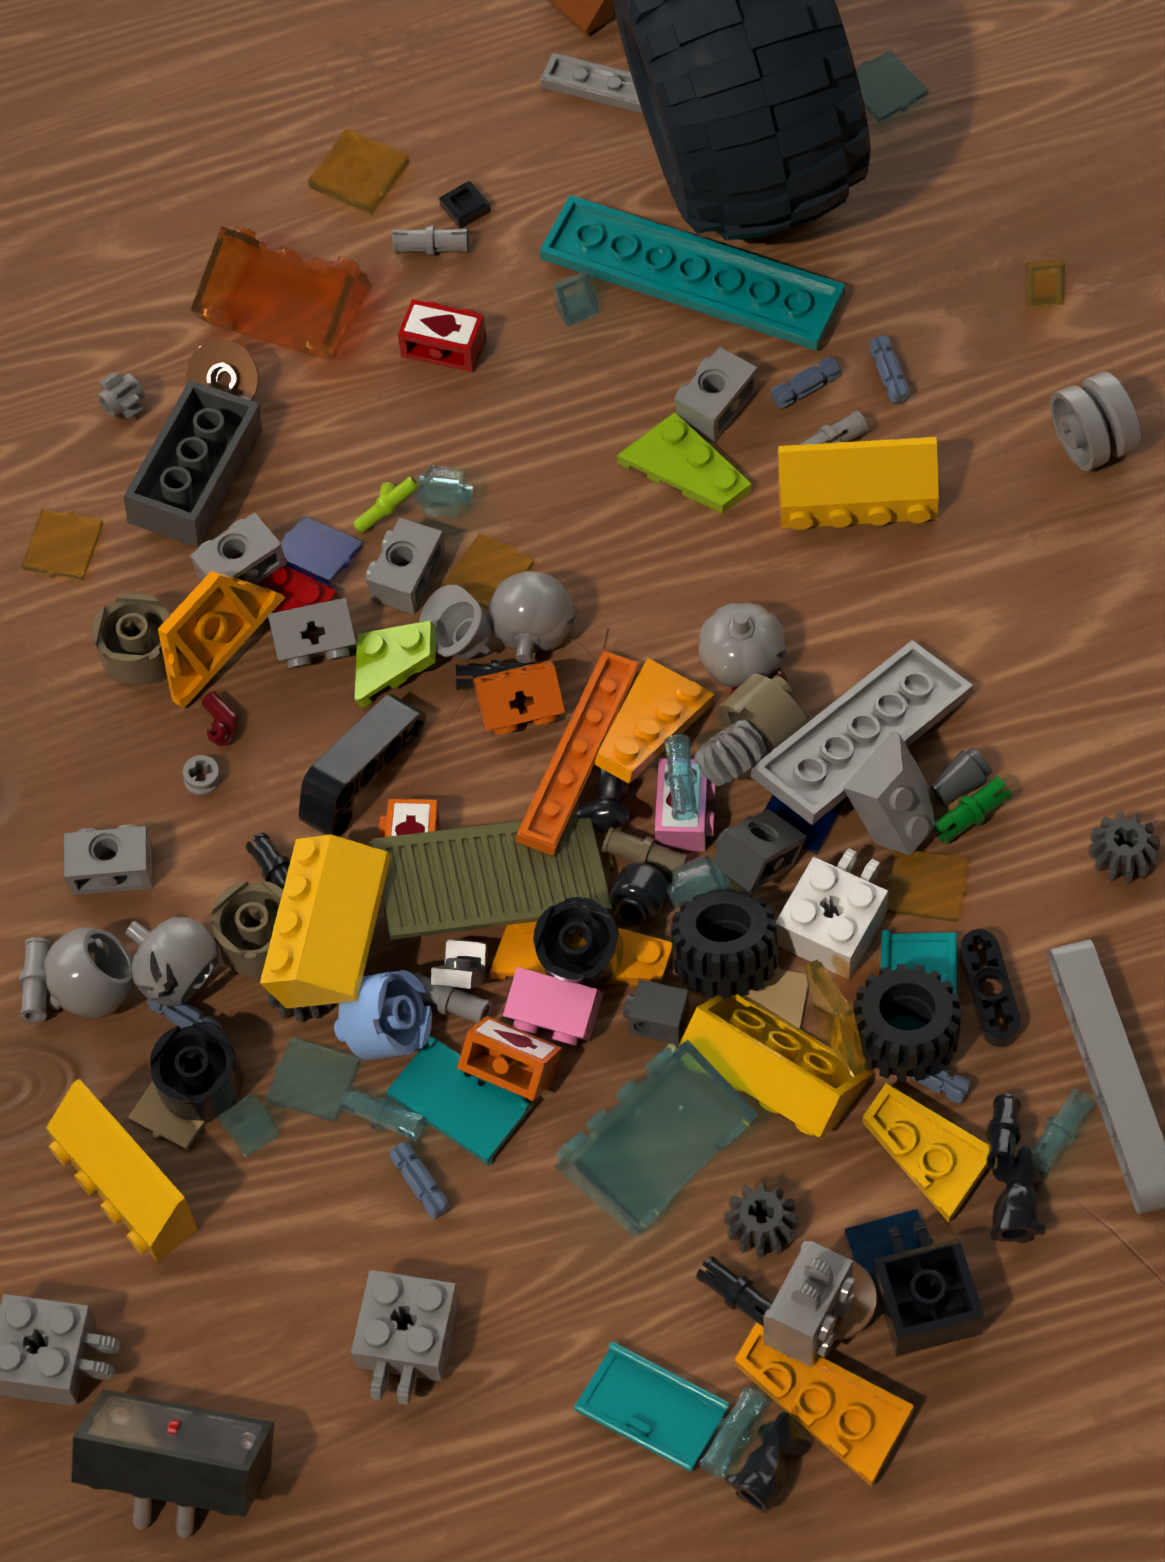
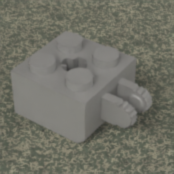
M804 1241L800 1247V1253L771 1308L767 1309L764 1315V1345L811 1368L818 1355L826 1357L836 1337V1333L832 1330L838 1317L846 1319L856 1298V1295L852 1294L856 1284V1279L852 1277L853 1261L817 1243Z
M369 1270L351 1355L356 1368L374 1371L370 1391L371 1399H382L386 1392L388 1373L401 1375L397 1388L398 1403L408 1405L410 1403L416 1377L442 1382L460 1304L456 1283ZM407 1324L408 1330H399L400 1326Z
M3 1294L0 1305V1396L69 1406L77 1404L83 1377L111 1380L115 1371L113 1366L105 1362L87 1360L89 1351L117 1354V1352L119 1353L121 1341L111 1336L93 1334L96 1319L88 1305Z

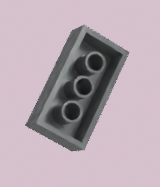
M189 380L124 495L127 523L198 548L262 432L260 404Z

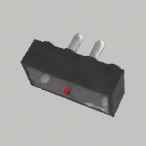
M103 1389L73 1436L71 1482L87 1485L97 1490L107 1489L132 1494L134 1496L133 1523L137 1529L141 1530L146 1529L151 1522L152 1499L177 1504L176 1532L179 1537L188 1538L194 1531L195 1507L217 1511L227 1516L237 1515L246 1517L271 1469L274 1422Z

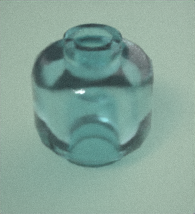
M429 466L424 474L418 473L416 481L419 484V489L414 493V503L420 504L421 511L424 514L456 518L461 513L462 507H470L473 485L466 483V477L462 470Z
M703 855L677 865L672 872L673 883L668 884L667 889L673 905L677 908L685 901L692 902L693 896L700 893L707 895L710 890L718 889V892H726L727 889H732L729 877L711 865L713 859Z

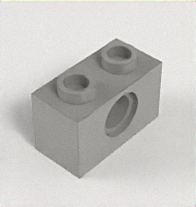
M719 346L710 358L706 357L702 360L695 377L690 383L683 384L677 391L674 399L676 414L697 433L715 442L758 390V367Z
M255 512L245 519L234 522L226 532L214 540L204 542L197 548L196 552L190 555L196 575L201 581L211 571H215L258 584L287 564L281 543ZM235 555H242L237 559H231Z
M399 517L393 531L388 530L382 541V552L377 562L372 561L366 572L365 582L369 586L372 601L415 614L446 551L442 531ZM402 563H409L406 566H398Z
M126 824L119 826L117 829L97 830L94 828H83L77 832L64 833V878L71 895L153 888L152 843L146 826L138 827ZM108 854H116L115 857H113L110 860H101L104 856Z

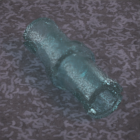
M672 735L664 740L668 767L664 777L665 784L670 787L671 813L675 820H690L698 816L694 784L697 782V771L692 768L689 737L686 735Z
M351 1085L345 1088L340 1097L339 1111L370 1122L371 1128L382 1131L386 1129L408 1138L412 1142H416L421 1137L425 1128V1116L417 1115L394 1105V1101L388 1097L383 1096L379 1099L355 1089Z
M1071 1090L1068 1098L1056 1115L1049 1116L1043 1126L1045 1130L1031 1149L1032 1160L1036 1162L1038 1167L1043 1162L1040 1168L1041 1171H1050L1053 1163L1065 1146L1073 1144L1078 1135L1076 1130L1094 1108L1095 1103L1093 1099L1085 1092L1078 1100L1077 1097L1080 1095V1090Z
M744 1387L727 1419L723 1418L718 1423L716 1428L718 1434L700 1461V1465L703 1466L702 1468L711 1475L725 1478L727 1470L740 1448L746 1447L752 1438L750 1431L768 1404V1400H765V1396L760 1392Z

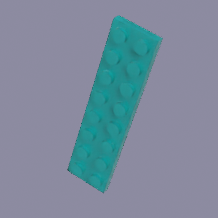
M569 195L539 250L541 260L816 351L845 295V284L572 195Z

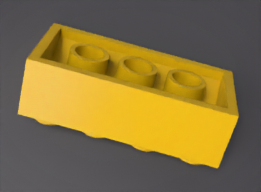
M926 437L778 446V491L781 529L805 530L810 527L820 526L842 528L855 524L879 526L890 522L910 521L912 523H923L928 520H937L939 504L937 438Z
M331 834L296 839L260 984L286 1009L358 1001L391 860V855L387 851Z
M737 994L731 995L732 999H722V996L717 995L696 1007L677 1050L688 1056L689 1061L693 1065L701 1069H709L722 1077L725 1084L730 1088L744 1091L759 1100V1104L767 1111L776 1114L780 1113L788 1118L804 1134L821 1138L835 1128L873 1074L747 996L740 997Z
M80 1079L76 1080L69 1088L46 1127L53 1141L48 1147L63 1166L70 1162L78 1172L74 1177L88 1195L96 1191L104 1202L100 1204V1207L106 1216L115 1225L122 1221L130 1230L126 1237L141 1255L148 1251L159 1262L198 1230L187 1201Z

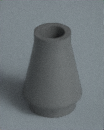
M971 747L966 752L961 750L937 781L930 786V789L937 799L946 805L951 800L987 783L986 777L992 773V769L975 748Z

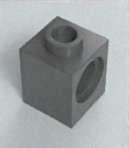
M639 979L635 994L628 993L623 1011V1017L629 1019L630 1034L679 1045L689 1011L688 990Z

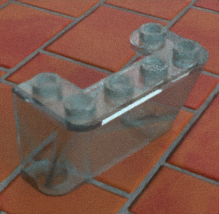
M688 1040L678 1047L670 1043L663 1050H660L643 1066L648 1074L640 1082L636 1083L633 1079H630L614 1095L619 1102L608 1113L602 1107L584 1124L589 1130L586 1134L581 1130L554 1153L559 1159L554 1167L633 1237L641 1234L670 1205L668 1201L719 1150L730 1145L759 1116Z

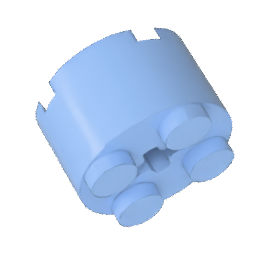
M405 970L363 976L358 1001L339 1003V1018L334 1024L337 1039L341 1042H346L356 1056L367 1061L412 1054L416 1049H421L427 1043L430 1036L432 1013L430 1005L424 1006L420 993H425L426 991L420 980Z

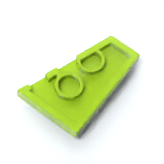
M675 412L617 455V464L627 469H630L632 466L646 473L648 479L659 484L663 481L682 490V495L722 514L752 492V483Z

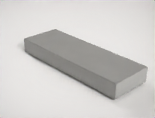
M552 53L540 78L541 88L643 114L630 72Z

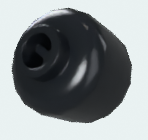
M635 863L627 865L620 871L610 893L609 900L618 918L625 923L631 925L651 923L658 918L669 893L668 881L656 867L650 864Z

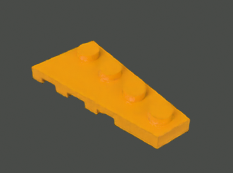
M647 658L597 753L595 765L630 784L712 706L715 694L701 687L696 682L690 681Z
M537 922L506 926L490 969L491 979L506 980V976L514 977L517 967L548 975L537 957L533 935ZM618 928L623 942V956L618 970L607 983L638 985L640 979L663 984L673 956L672 942ZM582 938L579 943L572 942L571 947L573 950H577L579 947H584L587 943Z
M755 1323L735 1358V1366L869 1486H873L914 1411V1405L819 1355L811 1368L764 1345V1326Z

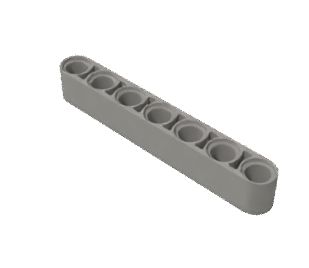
M1090 939L1048 949L1050 970L1133 1206L1138 1215L1165 1209V1141L1094 944Z

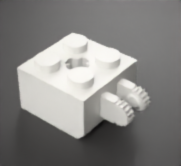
M850 848L846 850L837 867L813 857L776 920L778 947L849 980L880 927L888 904V890L873 884L878 875L881 862L871 859L866 864L860 878L850 874V871L856 864L858 854L857 851Z

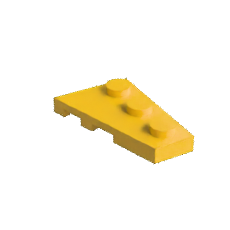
M887 1083L863 1115L862 1123L946 1221L950 1223L987 1169L988 1164L986 1161L989 1145Z

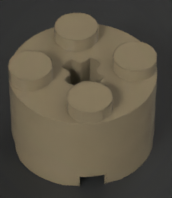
M126 593L116 597V602L107 608L104 605L97 612L92 625L93 639L108 677L129 685L158 684L163 682L167 678L158 628L170 616L168 611L161 605L159 600L145 593Z
M752 674L717 708V711H723L718 716L723 730L731 724L746 720L758 731L767 748L765 755L761 759L813 719V717L790 696L793 690L783 678L775 676L771 680L761 674Z
M248 881L238 882L220 894L212 909L211 927L221 958L234 971L255 980L261 979L283 893L280 887L271 882L262 881V884H249Z

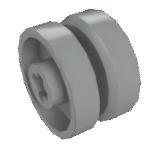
M1101 371L1086 378L1081 383V388L1076 385H1070L1056 391L1051 396L1050 411L1057 436L1072 462L1081 470L1088 472L1108 462L1110 455L1119 458L1140 447L1141 431L1135 408L1121 383L1110 372Z

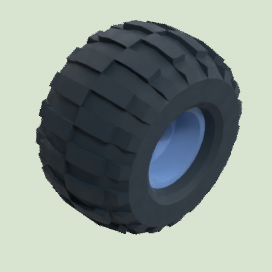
M613 0L626 59L656 155L681 216L697 234L720 230L724 240L764 237L816 220L847 202L846 198L849 197V187L866 179L871 152L867 116L851 49L835 0Z

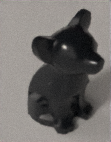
M597 766L598 771L601 772L599 781L600 798L583 804L578 808L576 814L579 819L590 818L595 827L608 833L610 827L616 828L620 825V822L627 823L629 821V811L625 806L621 805V802L626 797L630 784Z
M1023 1146L1016 1155L1015 1164L1011 1170L996 1172L994 1171L995 1163L992 1166L994 1177L998 1181L1007 1184L994 1205L992 1229L989 1232L992 1240L1027 1243L1033 1241V1235H1043L1046 1233V1226L1040 1223L1037 1218L1038 1197L1033 1188L1034 1185L1042 1183L1044 1174L1038 1170V1165L1032 1160L1031 1149L1028 1146Z
M782 1411L776 1420L759 1428L758 1435L762 1439V1445L749 1454L740 1472L734 1475L729 1474L725 1478L726 1483L736 1490L735 1494L742 1501L749 1503L757 1510L766 1514L778 1499L784 1484L786 1473L785 1456L804 1455L812 1446L810 1441L799 1438L796 1429L791 1424L790 1414Z

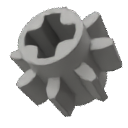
M113 372L99 382L104 390L97 395V398L110 417L115 418L120 414L123 419H130L143 409L138 401L145 397V393L141 385L131 374L127 373L122 377L119 372L116 374Z

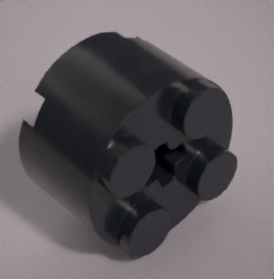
M584 897L565 899L566 901L555 906H550L538 919L533 935L536 954L548 976L555 977L561 981L600 989L616 973L623 956L622 937L612 916L600 903ZM584 938L587 944L584 947L573 950L571 943H579Z
M193 1023L194 1026L184 1028L177 1026L164 1033L152 1049L150 1065L153 1082L164 1105L173 1114L187 1120L211 1122L218 1115L226 1111L236 1100L243 1082L240 1065L228 1038L216 1027L206 1023Z

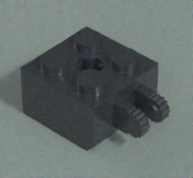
M923 1219L913 1222V1234L919 1248L905 1251L903 1237L898 1227L887 1228V1235L893 1255L872 1260V1278L896 1356L982 1335L984 1314L961 1242L956 1238L932 1244ZM928 1292L930 1293L929 1298H932L934 1295L935 1297L933 1299H925L920 1297V1294Z

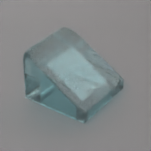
M583 271L553 285L555 307L567 326L576 324L599 313V304L588 271Z
M249 1094L216 1117L245 1156L251 1155L279 1135V1130L270 1113L252 1094Z

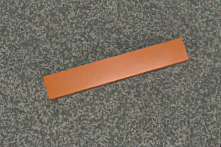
M605 650L602 651L517 832L515 842L552 856L555 855L595 768L597 753L628 696L639 672L640 663Z

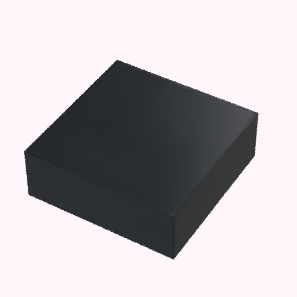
M470 180L439 197L440 206L459 229L491 212L489 202Z

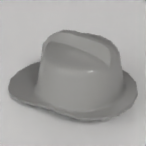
M446 585L437 589L426 601L419 622L431 620L437 628L436 651L444 657L453 656L461 660L471 659L480 652L489 654L491 650L487 643L492 633V626L488 616L481 609L480 604L465 589L458 585Z

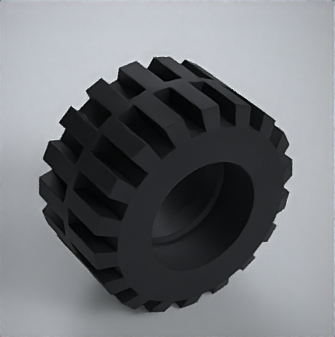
M718 889L710 890L707 895L700 893L693 896L692 902L685 901L680 906V912H675L672 918L673 924H671L673 965L680 982L683 985L689 984V990L695 993L702 991L705 997L714 998L715 995H720L722 999H732L731 995L739 994L742 997L749 995V990L751 989L756 991L764 987V981H770L774 976V969H777L778 965L776 920H774L772 909L766 908V902L761 898L753 899V894L745 891L741 894L736 893V889H727L726 892H718Z
M897 964V969L892 971L887 966L880 969L879 977L871 974L866 978L865 987L860 986L856 993V1000H854L852 1026L853 1044H856L855 1051L859 1058H865V1066L871 1071L879 1068V1076L888 1079L891 1074L897 1076V1081L906 1082L907 1077L914 1076L915 1081L924 1080L925 1073L929 1072L934 1076L941 1072V1064L948 1066L953 1059V1052L957 1051L961 1021L958 994H953V986L948 980L941 982V974L934 970L930 974L924 972L925 966L915 965V969H907L906 964ZM898 1015H911L923 1020L927 1025L917 1030L905 1031L892 1027L886 1021Z

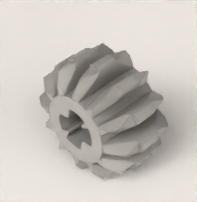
M742 720L731 724L711 737L708 742L697 750L694 758L703 775L715 786H722L741 776L742 773L760 761L761 757L765 755L767 748L758 731L749 722Z

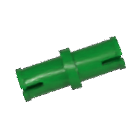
M996 776L990 783L972 796L965 795L959 799L958 806L939 820L934 821V833L942 832L937 836L943 844L948 845L951 840L972 825L978 827L985 821L984 816L1006 800L1008 801L1012 798L1009 789L1005 791L1000 790L1006 786L1005 782Z

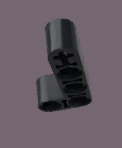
M387 694L309 768L301 785L299 820L324 835L331 834L340 837L352 819L355 797L417 738L425 724V712L393 694Z

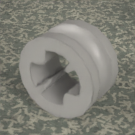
M198 755L190 758L183 766L184 784L190 793L206 795L217 788L220 781L219 768L212 758ZM197 770H206L205 781H197Z

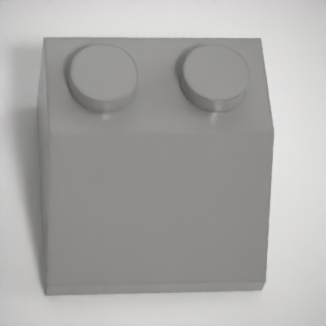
M892 731L846 783L843 789L875 844L911 855L935 827L931 789L900 733Z

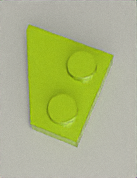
M431 620L357 634L355 701L360 707H366L373 703L370 697L386 686L390 685L392 689H395L406 682L412 674L420 673L436 662L437 628Z

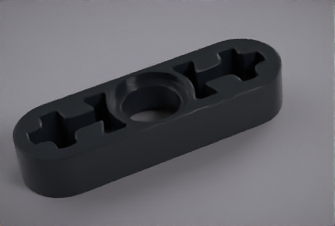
M972 930L961 941L960 959L984 1039L993 1046L1006 1047L1017 1040L1020 1032L1021 1019L996 937L987 930ZM980 944L982 950H986V967L980 968L978 954L972 952L973 945ZM993 979L1001 985L1002 991L996 996L989 997L979 991L978 985L983 980ZM1000 1007L1002 1022L1008 1024L1007 1032H1000V1029L994 1026V1009Z

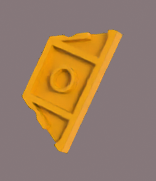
M211 571L158 628L172 701L184 709L264 622L268 614H271L284 600V596L273 589Z

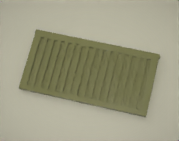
M573 814L554 856L515 842L517 832L523 821L371 839V847L387 851L391 855L382 894L390 940L537 922L542 913L550 906H555L566 901L565 899L572 897L592 899L604 906L608 912H611L612 906L590 818L579 819L577 814Z

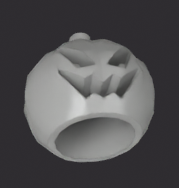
M526 571L514 574L498 585L488 605V619L491 622L492 630L496 637L504 645L517 650L516 660L521 663H529L533 653L552 651L569 637L571 629L575 624L577 610L573 606L574 599L558 579L544 573Z
M750 602L740 604L728 603L719 607L710 617L704 620L698 637V657L708 674L721 685L730 688L732 686H740L752 674H761L768 677L781 667L780 665L786 658L785 630L777 617L769 613L761 605Z
M172 917L160 923L151 932L137 921H133L125 932L128 937L140 945L137 953L134 955L131 969L135 985L149 1000L165 1007L182 1006L188 1002L208 979L220 958L218 946L213 936L203 924L189 917Z
M79 927L65 933L52 945L44 961L46 986L51 994L47 998L49 1006L54 1010L63 1008L69 1013L80 1015L83 1018H104L115 1012L126 1001L134 986L131 973L133 961L126 947L112 934L92 927ZM91 952L94 953V960L91 959Z

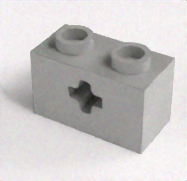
M346 598L268 614L279 664L287 663L288 669L308 666L312 664V657L326 655L327 661L350 656L349 649L357 648ZM311 625H315L318 631H325V635L319 636V643L316 645H312L309 639H302V635L308 634V627Z

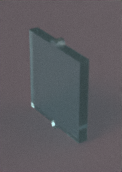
M891 50L870 62L864 61L862 66L856 69L864 106L879 123L899 111H907L909 105L928 95V89Z
M291 1037L281 1063L275 1065L276 1075L266 1100L336 1123L346 1096L352 1094L351 1084L361 1062L360 1058Z

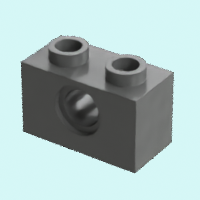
M767 809L754 817L748 816L741 824L733 828L727 827L716 840L715 847L718 850L711 865L751 892L792 869L807 836Z

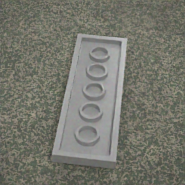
M911 640L753 765L750 777L812 825L847 797L843 787L892 731L899 732L908 747L971 696L973 685Z

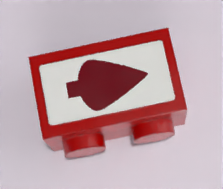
M416 299L411 300L398 332L401 357L472 373L487 337L484 314L476 313L470 309H456L443 306L434 301L425 302Z

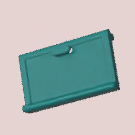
M883 930L881 932L880 969L888 966L891 971L896 970L897 964H906L907 969H915V965L925 966L924 972L929 974L933 970L941 974V982L948 980L953 986V994H957L958 934L954 932L890 934V931ZM898 1015L886 1021L892 1027L905 1031L917 1030L927 1025L923 1020L911 1015Z
M429 1036L427 1043L387 1089V1097L489 1166L493 1163V1156L532 1109L534 1104L525 1097L471 1074L465 1076L466 1072L457 1069L461 1054L434 1036Z
M615 1342L609 1343L608 1353L573 1410L687 1471L694 1472L698 1460L728 1412L730 1403Z

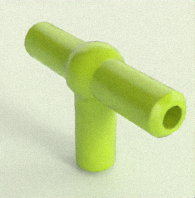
M408 477L397 487L390 482L383 483L376 503L354 521L356 530L360 533H365L384 516L393 514L400 503L419 489L418 482L413 477Z

